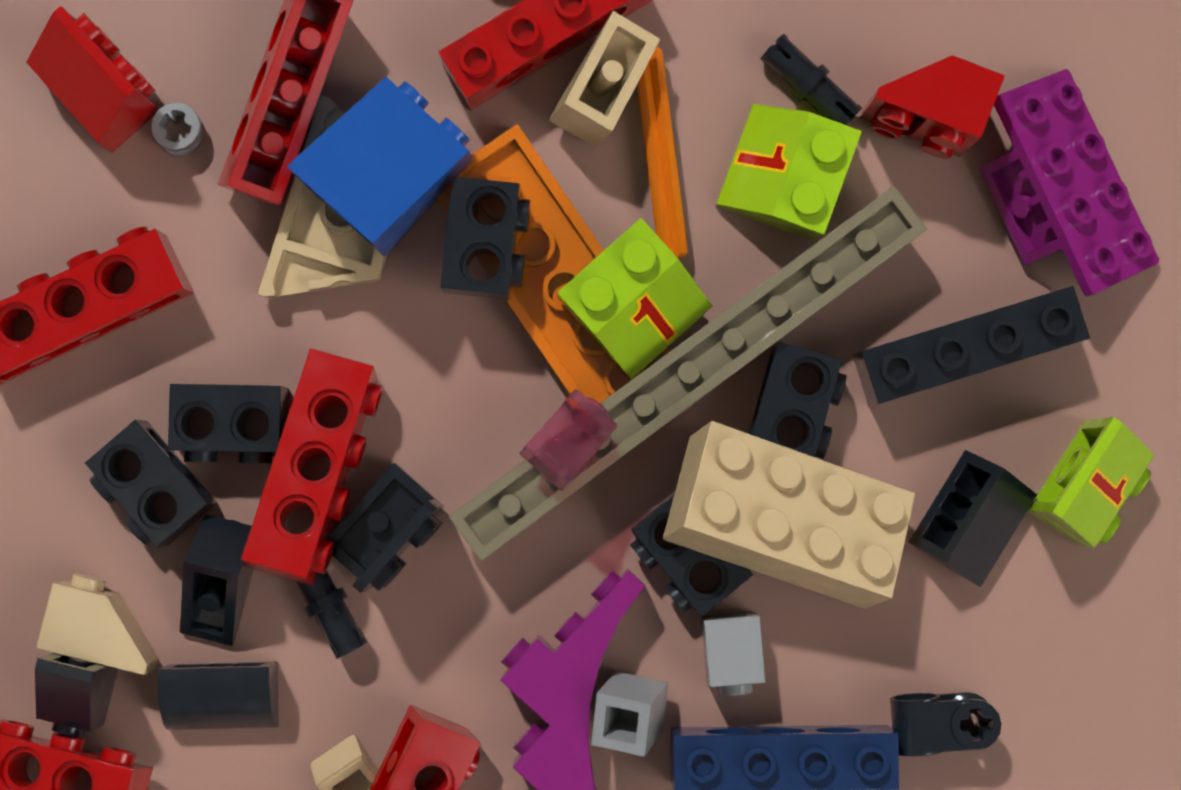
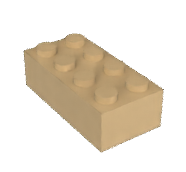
M710 421L689 438L663 540L866 609L890 600L893 597L916 493Z

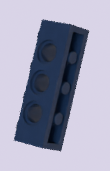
M889 725L671 727V783L674 790H899L898 733Z

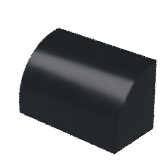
M965 450L912 535L909 543L946 568L981 587L1037 494L1005 468Z
M278 662L168 664L157 669L159 708L162 722L167 730L279 727Z

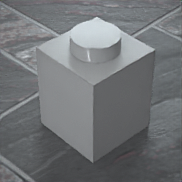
M755 612L702 616L701 626L706 682L709 687H719L720 695H743L753 692L752 684L765 683L760 616Z
M616 671L597 692L591 745L645 757L663 732L669 682Z

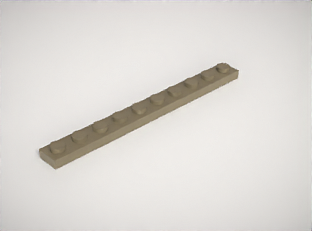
M895 185L448 517L478 558L483 561L928 229Z

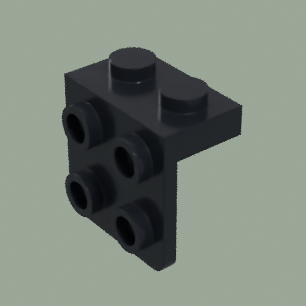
M393 463L328 536L327 541L334 542L332 556L358 578L352 586L360 593L372 587L380 591L383 587L386 588L407 564L400 556L410 544L416 549L419 546L422 547L443 524V521L436 515L443 509L444 505L397 463Z

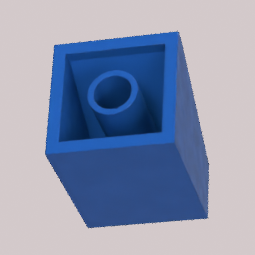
M387 77L381 80L288 165L289 170L310 191L384 257L452 183V176L457 177L472 161L470 151L465 147L470 139L448 118H445L439 124L424 111L429 102L413 86L404 81L397 87Z

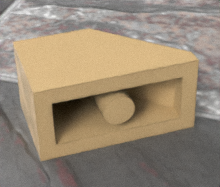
M613 11L574 72L549 121L596 148L613 131L660 38Z
M73 573L71 581L65 580L52 584L36 646L37 649L142 675L157 669L159 658L121 594L104 589L106 580Z

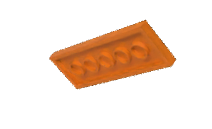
M516 124L471 155L472 161L457 177L520 183L521 199H530L527 233L517 232L515 248L516 254H525L522 286L511 287L510 300H505L583 415H585L631 381L557 297V292L600 255L604 249L519 125ZM452 183L437 199L447 215L449 213ZM486 199L477 206L475 219L480 224L486 226L495 225L503 219L506 207L499 200ZM490 253L476 255V258L491 279L494 278L499 271V259ZM667 347L639 374H641L643 371H645L647 368H649L651 365H653L655 362H657L659 359H661L663 356L669 353L672 350L671 347Z

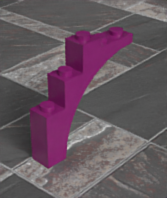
M628 568L621 576H618L612 570L591 593V596L598 602L584 617L575 611L554 635L561 642L555 649L540 635L531 644L522 637L501 661L508 669L502 675L500 681L547 722L542 729L536 723H533L513 746V749L519 753L514 759L513 768L537 790H597L589 749L590 703L601 659L620 619L645 587V584Z

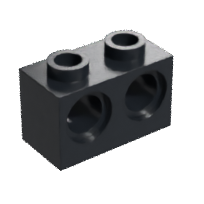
M452 176L440 287L444 293L510 300L511 287L522 286L525 254H516L515 248L517 232L527 233L530 199H521L520 183ZM486 199L499 200L506 207L503 219L492 226L480 224L475 219L477 206ZM481 253H490L496 256L500 262L498 273L488 281L475 280L469 274L470 262L476 255Z
M782 342L775 343L771 350L748 434L783 446L776 435L777 426L783 418L793 417L802 424L804 438L801 444L792 450L823 459L832 434V427L824 425L830 404L839 405L847 379L846 374L839 373L842 359ZM798 365H807L813 368L818 375V388L812 395H802L792 386L791 375Z
M170 384L168 450L184 451V462H217L218 452H239V463H272V453H276L288 417L289 388L269 385ZM205 408L213 416L214 427L206 438L198 439L191 432L190 420L196 411ZM261 409L269 418V430L263 438L254 441L247 436L244 430V421L250 412Z
M135 419L85 462L94 474L89 479L94 489L107 502L112 504L116 500L130 516L125 520L127 527L145 545H148L151 541L156 547L169 545L218 503L175 452L168 450V444L148 421ZM128 451L135 452L139 456L142 465L140 474L133 481L124 479L119 471L120 459ZM163 492L171 494L177 502L176 516L168 523L159 520L154 512L155 500Z
M673 494L631 528L638 538L630 546L649 570L657 564L663 568L672 580L664 588L684 613L694 607L702 617L752 577L753 574L747 568L680 545L673 549L660 547L655 541L654 530L661 520L669 517L674 498ZM700 561H710L717 566L719 571L717 584L711 590L704 592L693 589L689 582L691 568Z

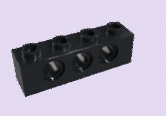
M1070 286L863 350L852 356L868 406H873L1090 339L1074 286Z

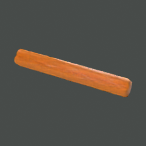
M656 47L637 83L655 232L675 256L681 259L686 257L688 246L663 51L660 47Z

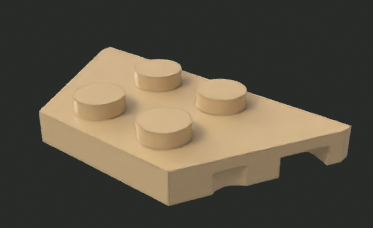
M320 95L303 151L345 114L329 97ZM295 176L257 295L272 299L379 281L387 255L384 257Z

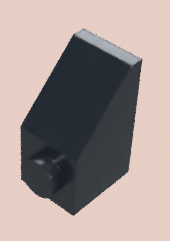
M208 514L204 515L183 562L180 633L233 646L254 570L241 560L252 527L251 525Z
M57 653L37 658L35 666L36 719L52 722V731L73 737H84L85 731L91 732L103 726L118 668Z

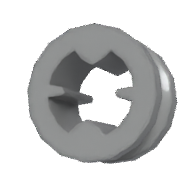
M174 102L164 105L157 110L151 124L153 137L164 151L173 156L183 157L192 154L199 149L204 139L205 131L202 121L195 111L184 103ZM176 117H184V122L191 131L186 138L179 134L180 141L174 142L165 127L171 120L177 124Z

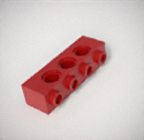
M354 0L283 1L217 184L218 186L266 204H281L292 174L288 165L299 154Z
M522 0L439 50L438 53L443 67L471 111L597 35L613 11L625 18L653 0Z
M146 226L138 227L119 236L116 239L118 246L99 254L97 250H90L73 257L67 262L68 270L51 278L48 273L39 274L17 285L19 293L0 301V385L193 294L194 292L167 235L155 228L148 231ZM130 266L134 272L133 285L128 291L117 294L112 287V277L119 268ZM79 289L84 296L83 308L77 315L67 317L63 310V300L70 291ZM29 312L34 321L33 331L28 338L19 341L14 334V323L21 314Z
M309 349L241 560L249 568L311 586L313 585L316 573L323 575L326 573L334 547V542L327 541L333 519L342 521L350 498V489L344 488V484L350 467L358 469L365 452L367 437L360 435L366 415L372 417L376 415L382 398L383 385L377 384L378 378L374 366L315 349ZM338 405L348 410L345 421L338 427L326 428L319 424L321 413L329 406ZM314 457L329 459L331 467L324 478L311 481L303 477V467L308 460ZM304 508L314 513L313 524L306 532L292 534L286 531L287 517L294 510Z
M410 704L369 790H459L463 780H468L477 768L480 759V750L478 748L481 742L468 728ZM437 766V773L431 782L425 785H415L416 776L423 768Z
M1 720L0 790H79L77 778L83 768L91 776L92 785L90 790H148L153 767L135 763L137 754L114 747H104L102 754L85 750L86 740L82 738L52 733L51 740L33 736L35 727L13 720ZM32 755L37 758L40 765L39 776L35 782L30 780L26 770L28 760Z

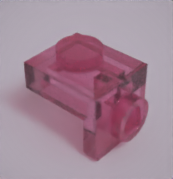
M575 389L519 454L562 491L617 428V424L609 417L607 410L602 404L593 398L584 396Z

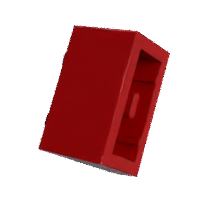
M60 6L52 13L26 63L97 143L113 153L154 117L157 110H159L149 98L156 90L123 55L120 54L115 59L113 58L120 49L84 12L76 19L64 7Z
M951 55L880 86L864 106L860 119L870 122L869 129L883 137L899 140L901 135L922 142L920 149L932 156L951 159L953 154L960 157L981 139L1005 75Z

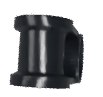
M910 693L890 698L892 729L898 733V753L900 756H929L950 751L981 750L988 748L996 742L1001 733L1002 723L999 713L985 698L976 693ZM971 709H975L984 718V721L975 722V731L969 732L960 723L961 720L969 719Z

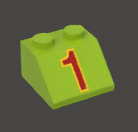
M753 104L716 206L817 242L825 234L862 131L811 112Z
M642 218L637 220L557 292L558 300L631 380L713 307L680 260Z
M1115 417L1085 420L1037 493L1028 512L1080 546L1095 548L1099 542L1105 544L1114 535L1121 523L1122 517L1117 513L1128 496L1131 498L1136 497L1147 484L1151 476V471L1147 467L1155 455L1124 423Z

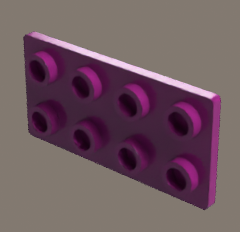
M1064 69L998 95L994 107L1014 149L980 167L979 170L1024 265H1028L1062 249L1083 294L1086 297H1090L1158 264L1159 257L1152 245V240L1139 218L1129 197L1127 187L1118 174L1106 148L1105 141L1098 132L1082 98V93L1070 71Z

